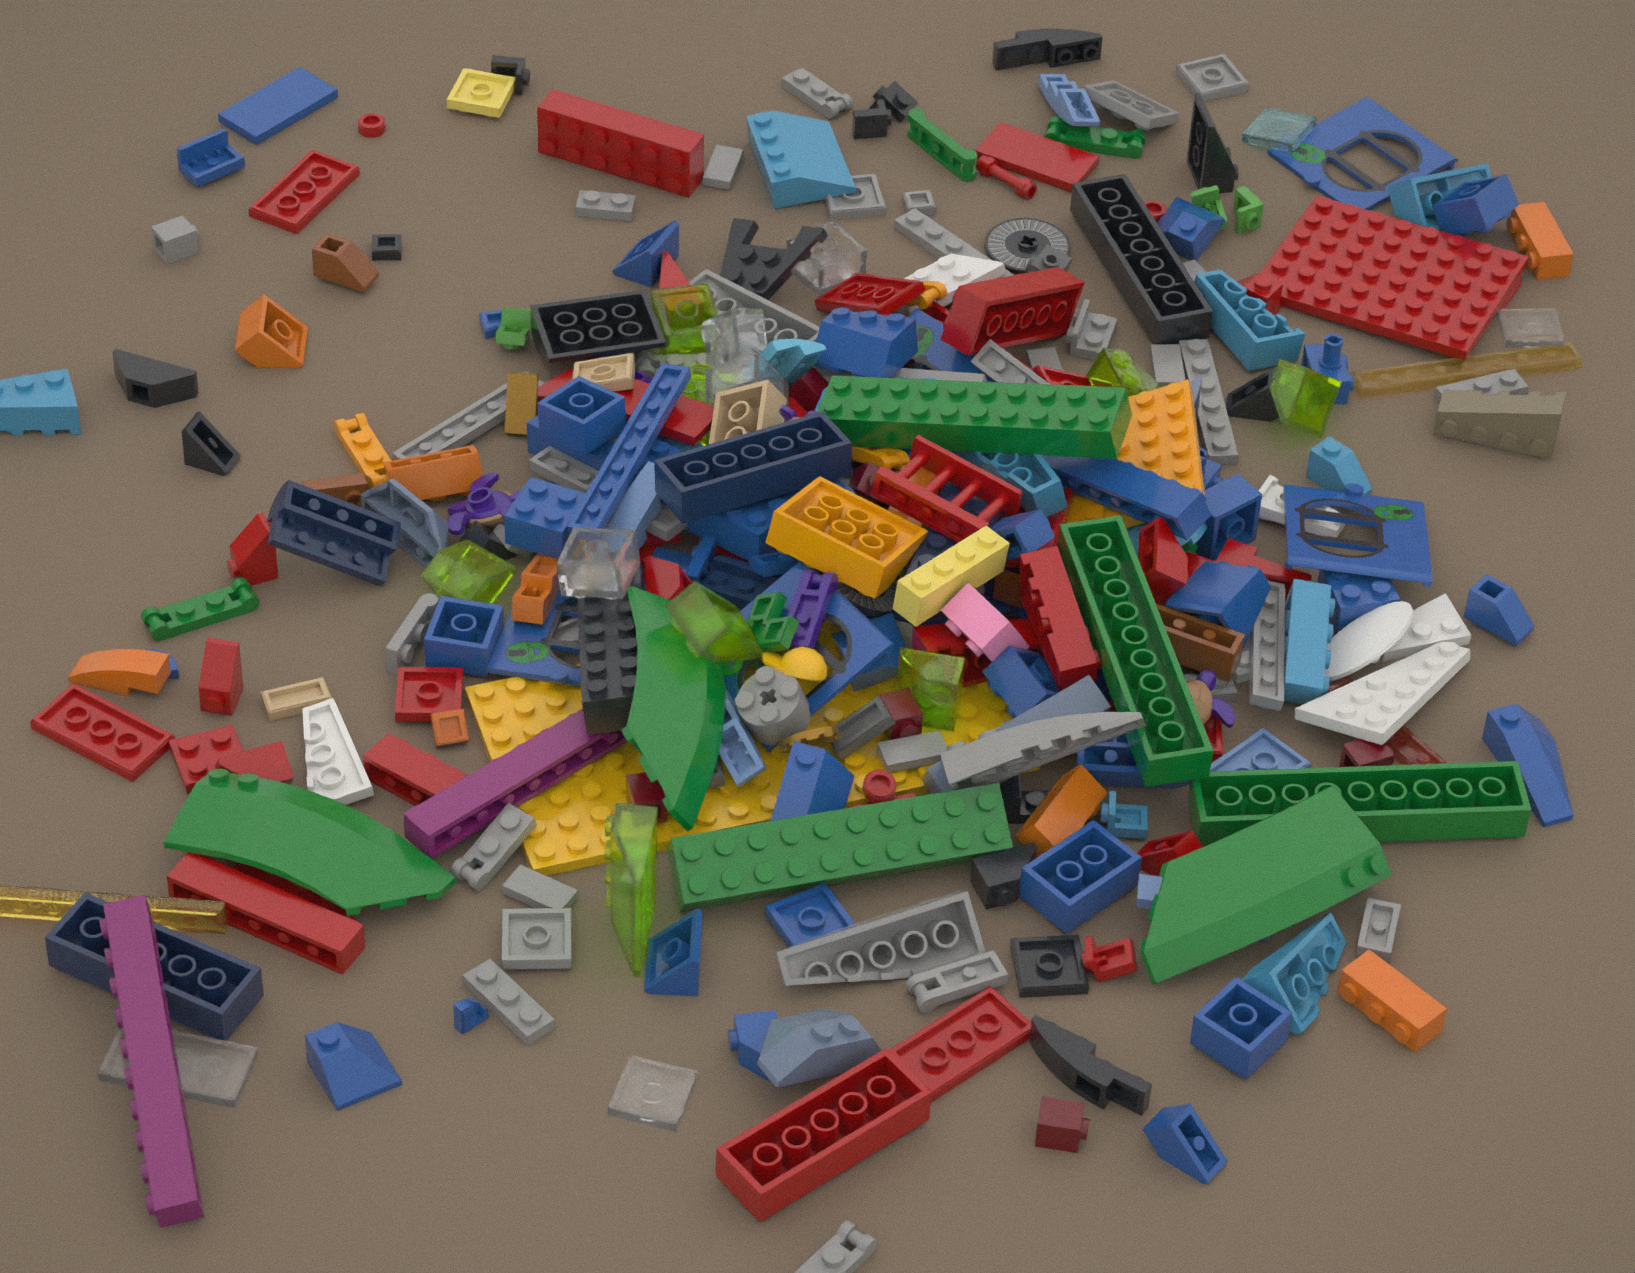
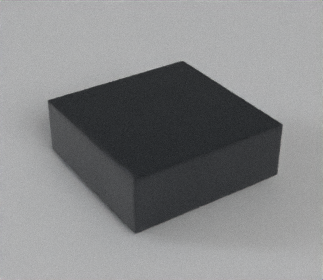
M401 234L372 235V261L401 260Z

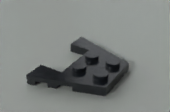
M734 218L720 276L769 300L793 275L791 272L793 267L799 261L805 262L812 255L810 252L811 248L818 241L822 244L827 239L828 234L824 228L802 226L790 249L750 245L759 226L755 220Z

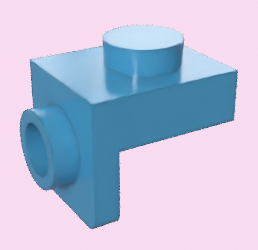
M1109 791L1108 803L1102 802L1100 818L1102 823H1107V831L1115 837L1147 839L1148 806L1116 804V791Z

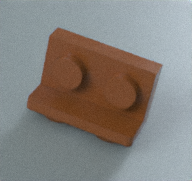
M364 473L302 481L306 487L361 507V493L369 490Z

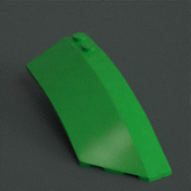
M632 586L627 589L636 628L637 673L627 726L621 729L626 740L642 755L638 760L651 783L657 780L660 783L665 794L662 802L666 809L688 832L693 829L716 767L722 740L725 716V682L720 658L722 648L715 638L717 629L708 617L703 618L696 609Z
M226 769L211 770L194 785L163 841L164 848L224 858L283 877L345 909L347 916L360 914V911L365 906L378 904L380 910L406 905L407 898L425 895L426 900L440 898L456 884V877L395 831L367 815L331 798L301 787L275 780L258 778L255 774L240 775L229 773Z
M1330 786L1240 831L1172 861L1163 863L1160 877L1163 879L1159 894L1154 895L1148 917L1151 925L1148 937L1142 940L1140 955L1151 983L1155 984L1288 928L1391 876L1392 873L1378 840L1335 787Z

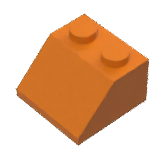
M263 294L240 313L235 351L241 358L248 360L256 367L300 368L304 363L308 327Z

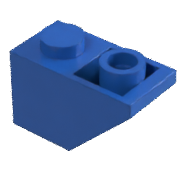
M1485 574L1469 589L1464 618L1515 646L1521 643L1534 630L1535 625L1512 587Z

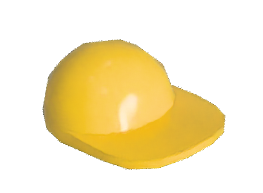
M803 646L786 652L784 656L774 652L763 653L762 662L785 675L808 680L826 679L827 666L825 660L815 649Z

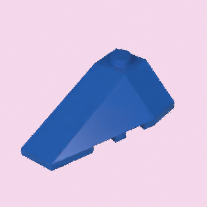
M1518 704L1488 711L1482 739L1498 762L1518 761L1531 810L1541 825L1547 827L1572 820L1573 811L1556 741L1542 721Z
M794 741L771 821L844 809L854 775L827 750Z

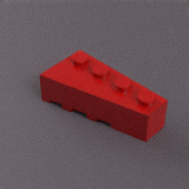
M1054 546L1020 554L1019 598L1059 692L1088 675L1096 683L1097 669L1101 668L1098 651L1092 648L1088 628L1084 625L1058 547Z
M1029 619L1008 620L1030 646L1027 650L1038 652L1044 659L1043 652ZM945 624L913 626L911 660L915 670L910 672L925 698L989 681L982 671L992 661L983 653L979 657L975 655L965 644L969 639L964 634L957 637Z

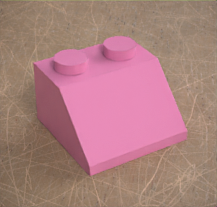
M969 583L941 609L948 618L945 625L957 637L964 634L969 639L965 644L978 657L983 653L993 662L1008 646L1026 650L1030 647L1014 626Z

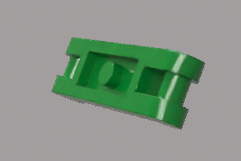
M918 108L909 110L908 122L910 125L907 128V137L964 182L975 180L976 169L974 165L977 163V153L970 149L966 150L925 118L923 110Z
M1059 117L1049 119L1044 136L1086 152L1137 159L1142 155L1143 145L1146 140L1145 132L1140 129L1125 132L1112 128L1072 126L1069 123H1065Z
M238 578L232 582L231 586L162 608L147 607L142 611L141 619L149 627L152 638L155 641H162L252 612L259 607L260 600L254 592H251L252 588L245 578Z

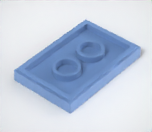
M1262 728L1211 763L1210 772L1310 768L1311 762Z

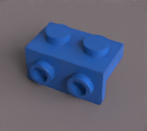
M220 129L177 148L179 172L196 187L205 185L245 167L244 157L229 145L228 132L225 129Z

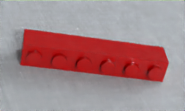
M187 852L167 875L170 900L343 975L365 949L364 925L355 919L347 918L329 910L325 906L300 898L297 894L277 888L267 881L249 876L237 868L228 867L209 856Z

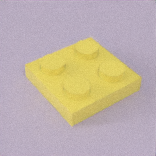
M463 68L447 98V108L460 112L500 118L516 88V77Z

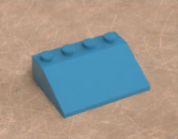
M778 111L759 112L746 116L749 145L774 209L826 199V196L830 194L832 197L842 195V193L850 194L856 192L855 184L829 121Z

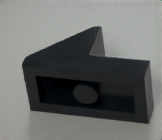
M1019 774L1000 784L1008 824H1024L1050 790L1021 791Z

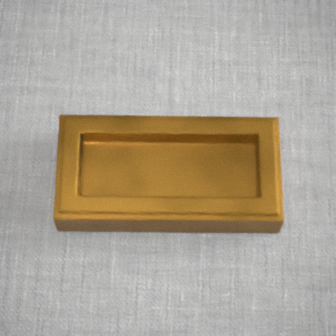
M508 372L504 433L527 435V422L537 416L539 374Z

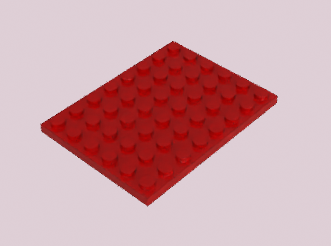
M1316 195L1260 274L1283 284L1280 306L1466 361L1528 266L1529 256Z

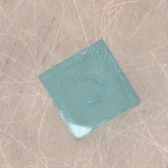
M1266 107L1242 133V142L1293 152L1317 125L1316 116Z

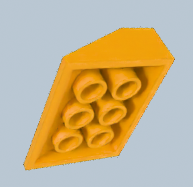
M819 476L774 511L765 543L776 548L782 554L790 555L802 561L807 567L815 568L823 573H836L838 582L853 587L864 596L876 599L891 586L926 538L928 530Z

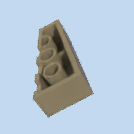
M1443 390L1433 435L1552 460L1567 392H1556L1555 396L1541 395V392L1529 391L1528 395H1511L1510 391L1484 394L1480 390Z

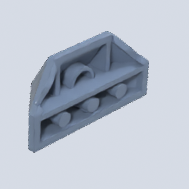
M394 478L361 493V508L401 522L397 546L437 579L443 580L446 576L450 549V531L446 520L441 518L433 509Z
M825 1008L772 1019L757 1065L774 1086L778 1088L845 1073L882 1050L853 1015Z

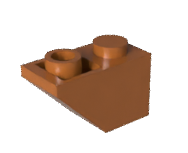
M325 233L312 248L313 276L364 293L379 277L377 269L351 240Z

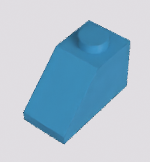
M1330 436L1310 449L1306 478L1326 490L1345 492L1346 485L1354 483L1364 488V495L1372 493L1373 488L1351 449Z

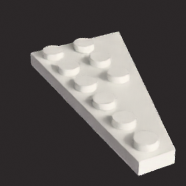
M1441 641L1295 708V720L1383 745L1470 661V649L1460 647L1454 642Z

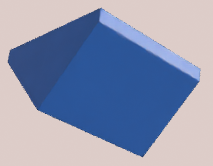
M674 220L640 239L612 272L616 276L652 288L660 278L662 254L668 252L674 261L679 257V223Z
M697 908L648 939L644 991L648 994L698 996L702 949L701 910Z

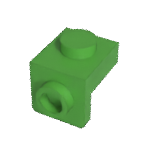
M1217 185L1204 187L1190 193L1192 204L1225 218V223L1219 230L1229 228Z
M1246 186L1236 188L1233 212L1236 214L1235 231L1238 234L1261 227L1264 204Z
M504 307L501 314V326L496 331L495 343L503 344V347L507 349H520L530 339V309Z

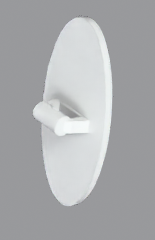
M1403 601L1385 604L1367 612L1344 627L1331 639L1330 643H1327L1326 650H1331V661L1329 668L1325 669L1324 676H1329V681L1348 676L1370 663H1377L1380 660V656L1389 650L1409 628L1414 617L1412 606Z

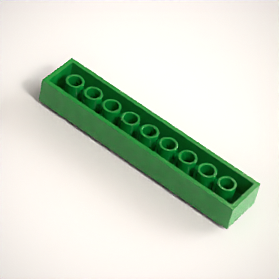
M832 376L817 411L818 413L824 412L852 442V446L912 449L913 439L920 435L948 451L1108 459L1118 458L1132 417L1127 390L1123 387Z
M1122 516L1060 524L1057 547L1084 625L1088 628L1092 647L1098 651L1101 671L1116 711L1141 712L1146 726L1125 733L1144 786L1149 787L1209 777L1213 749Z
M1518 761L1212 771L1209 777L1190 780L1187 797L1193 832L1203 847L1274 815L1330 786L1335 787L1378 842L1525 837L1531 814V807Z
M999 783L674 837L670 839L666 846L679 912L805 891L823 883H826L829 887L972 862L973 858L1013 848Z

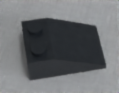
M1194 94L1186 162L1198 190L1217 185L1219 193L1233 192L1234 181L1238 180L1239 175L1237 164H1233L1230 148L1225 146L1201 94Z

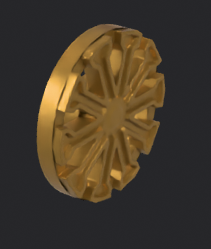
M821 727L785 737L778 742L781 753L790 754L794 741L810 746L823 747L839 740L841 737L838 727Z

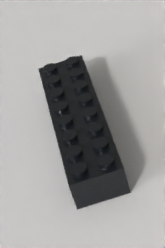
M1120 174L1073 183L1070 211L1151 343L1179 344V340L1208 339L1210 337L1213 310L1127 175Z
M621 547L612 551H590L575 555L581 697L587 735L620 731L627 726L637 673L636 628L627 589L633 586L644 590L639 547Z

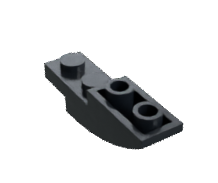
M1072 29L1015 32V39L994 42L992 65L995 70H1002L1047 62L1049 67L1053 68L1101 59L1103 37L1098 33Z
M1037 1015L1032 1018L1029 1043L1043 1064L1058 1080L1073 1092L1103 1110L1112 1101L1141 1116L1149 1107L1151 1083L1114 1066L1106 1060L1096 1057V1044L1090 1042L1085 1037L1078 1036L1059 1027L1054 1022L1047 1021Z

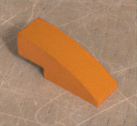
M542 554L535 555L521 573V586L512 596L511 620L535 624L544 623L560 589L568 557H565L562 561Z
M111 649L93 652L81 656L69 675L68 680L71 683L129 696L133 689L158 694L171 673L169 654L138 649Z

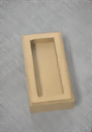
M323 677L260 692L261 701L269 722L303 714L302 708L332 699Z

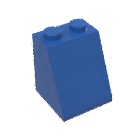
M1205 561L1187 580V584L1178 589L1168 599L1165 606L1245 634L1244 648L1271 586L1262 570L1255 566L1247 565L1244 567L1231 565L1223 561L1218 563Z

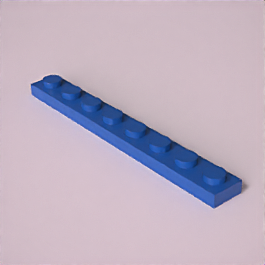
M665 363L660 365L567 525L569 536L598 541L691 379L690 367Z

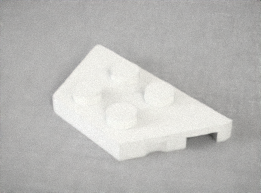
M949 254L939 258L938 261L925 268L916 270L912 275L904 279L939 281L943 283L947 289V296L935 302L944 307L953 302V295L960 285L996 279L1006 274V270L1002 262ZM915 305L908 307L909 314H911L916 308H918V306Z

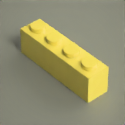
M988 526L983 527L898 580L892 609L915 627L940 612L967 583L976 589L1003 572L1010 543Z

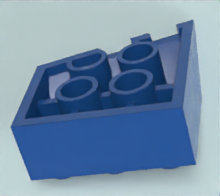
M836 308L821 321L816 342L824 344L827 350L813 366L838 374L849 371L856 377L891 378L918 352L916 318H908L903 314L880 315L875 311L852 312L848 308Z

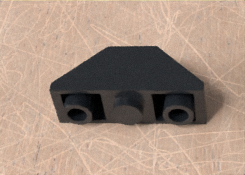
M118 349L112 352L115 376L128 401L157 408L196 398L199 394L197 372L195 370Z

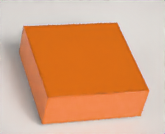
M464 709L430 714L435 747L469 741Z

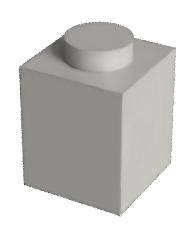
M183 215L151 227L154 250L167 265L198 254L197 241L200 239L199 232L196 226L191 225Z

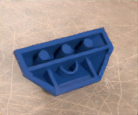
M1125 734L1077 752V766L1082 764L1098 782L1106 786L1176 789L1187 786L1190 783V780L1145 787Z

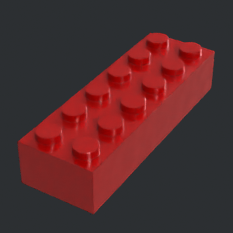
M554 89L537 106L539 153L688 198L703 181L704 134Z
M1059 267L960 285L953 295V304L949 316L944 321V331L940 340L969 356L977 354L990 339L1001 348L1066 335L1085 282Z
M885 1048L717 1147L715 1176L761 1222L930 1119L932 1092Z

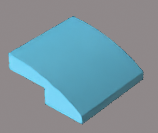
M774 340L761 352L743 374V377L748 384L771 379L777 389L793 385L812 368L827 349L824 344L809 340Z

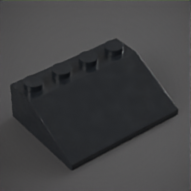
M646 289L530 305L531 335L537 352L548 363L666 347L665 338Z

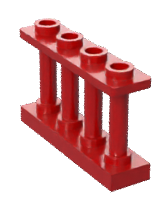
M920 435L913 439L910 455L911 461L898 473L882 466L875 475L873 497L958 543L983 527H989L988 522L1001 510L1011 516L1016 515L1019 512L1022 498V490ZM920 468H924L936 475L924 487L909 480ZM947 482L963 489L950 502L935 494ZM974 496L989 503L977 516L962 509Z

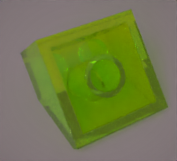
M708 283L651 290L652 307L666 341V347L659 348L661 355L696 354L719 350L723 327Z
M1279 359L1269 388L1281 423L1322 438L1341 381L1307 367Z
M467 539L439 550L423 571L421 577L429 588L439 596L492 604L517 568Z
M901 647L899 651L897 690L909 687L923 713L922 726L954 732L962 701L965 658Z

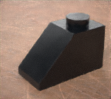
M1274 367L1228 393L1226 403L1227 414L1230 417L1272 422L1281 416L1284 417L1291 413L1295 407L1297 390Z
M1035 842L972 859L970 882L986 910L1006 906L1018 901L1020 897L1021 868L1036 859L1037 846Z

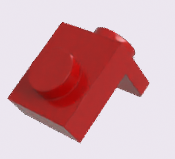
M1091 935L1084 937L1085 950L1081 952L1082 961L1087 971L1092 970L1098 982L1137 971L1135 945L1130 937L1099 947Z

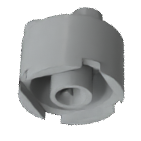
M769 666L760 667L754 675L744 682L735 697L736 706L754 738L763 744L778 745L776 742L804 731L809 724L811 715L809 712V702L796 678L785 675Z

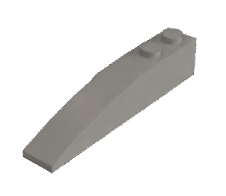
M708 269L702 271L689 282L702 301V305L746 348L758 354H761L767 345L774 340L803 339L814 342L817 340L820 329L818 325Z
M1098 712L1066 715L1033 721L999 732L996 729L985 731L978 735V740L968 744L965 741H961L948 746L947 752L942 753L941 758L950 786L953 790L1000 782L1146 726L1141 712Z
M954 891L798 943L775 952L784 986L910 978L915 974L983 954L986 951L968 891Z

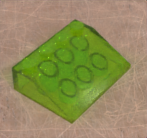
M616 803L613 816H607L605 825V837H611V840H607L605 849V860L611 861V864H607L605 884H611V887H607L605 907L611 908V924L633 976L641 977L657 902V807Z

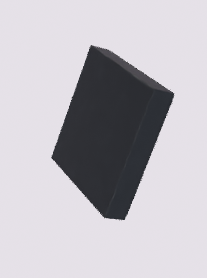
M1079 935L1011 938L1010 948L1020 998L1088 994L1089 983L1081 957L1082 948Z

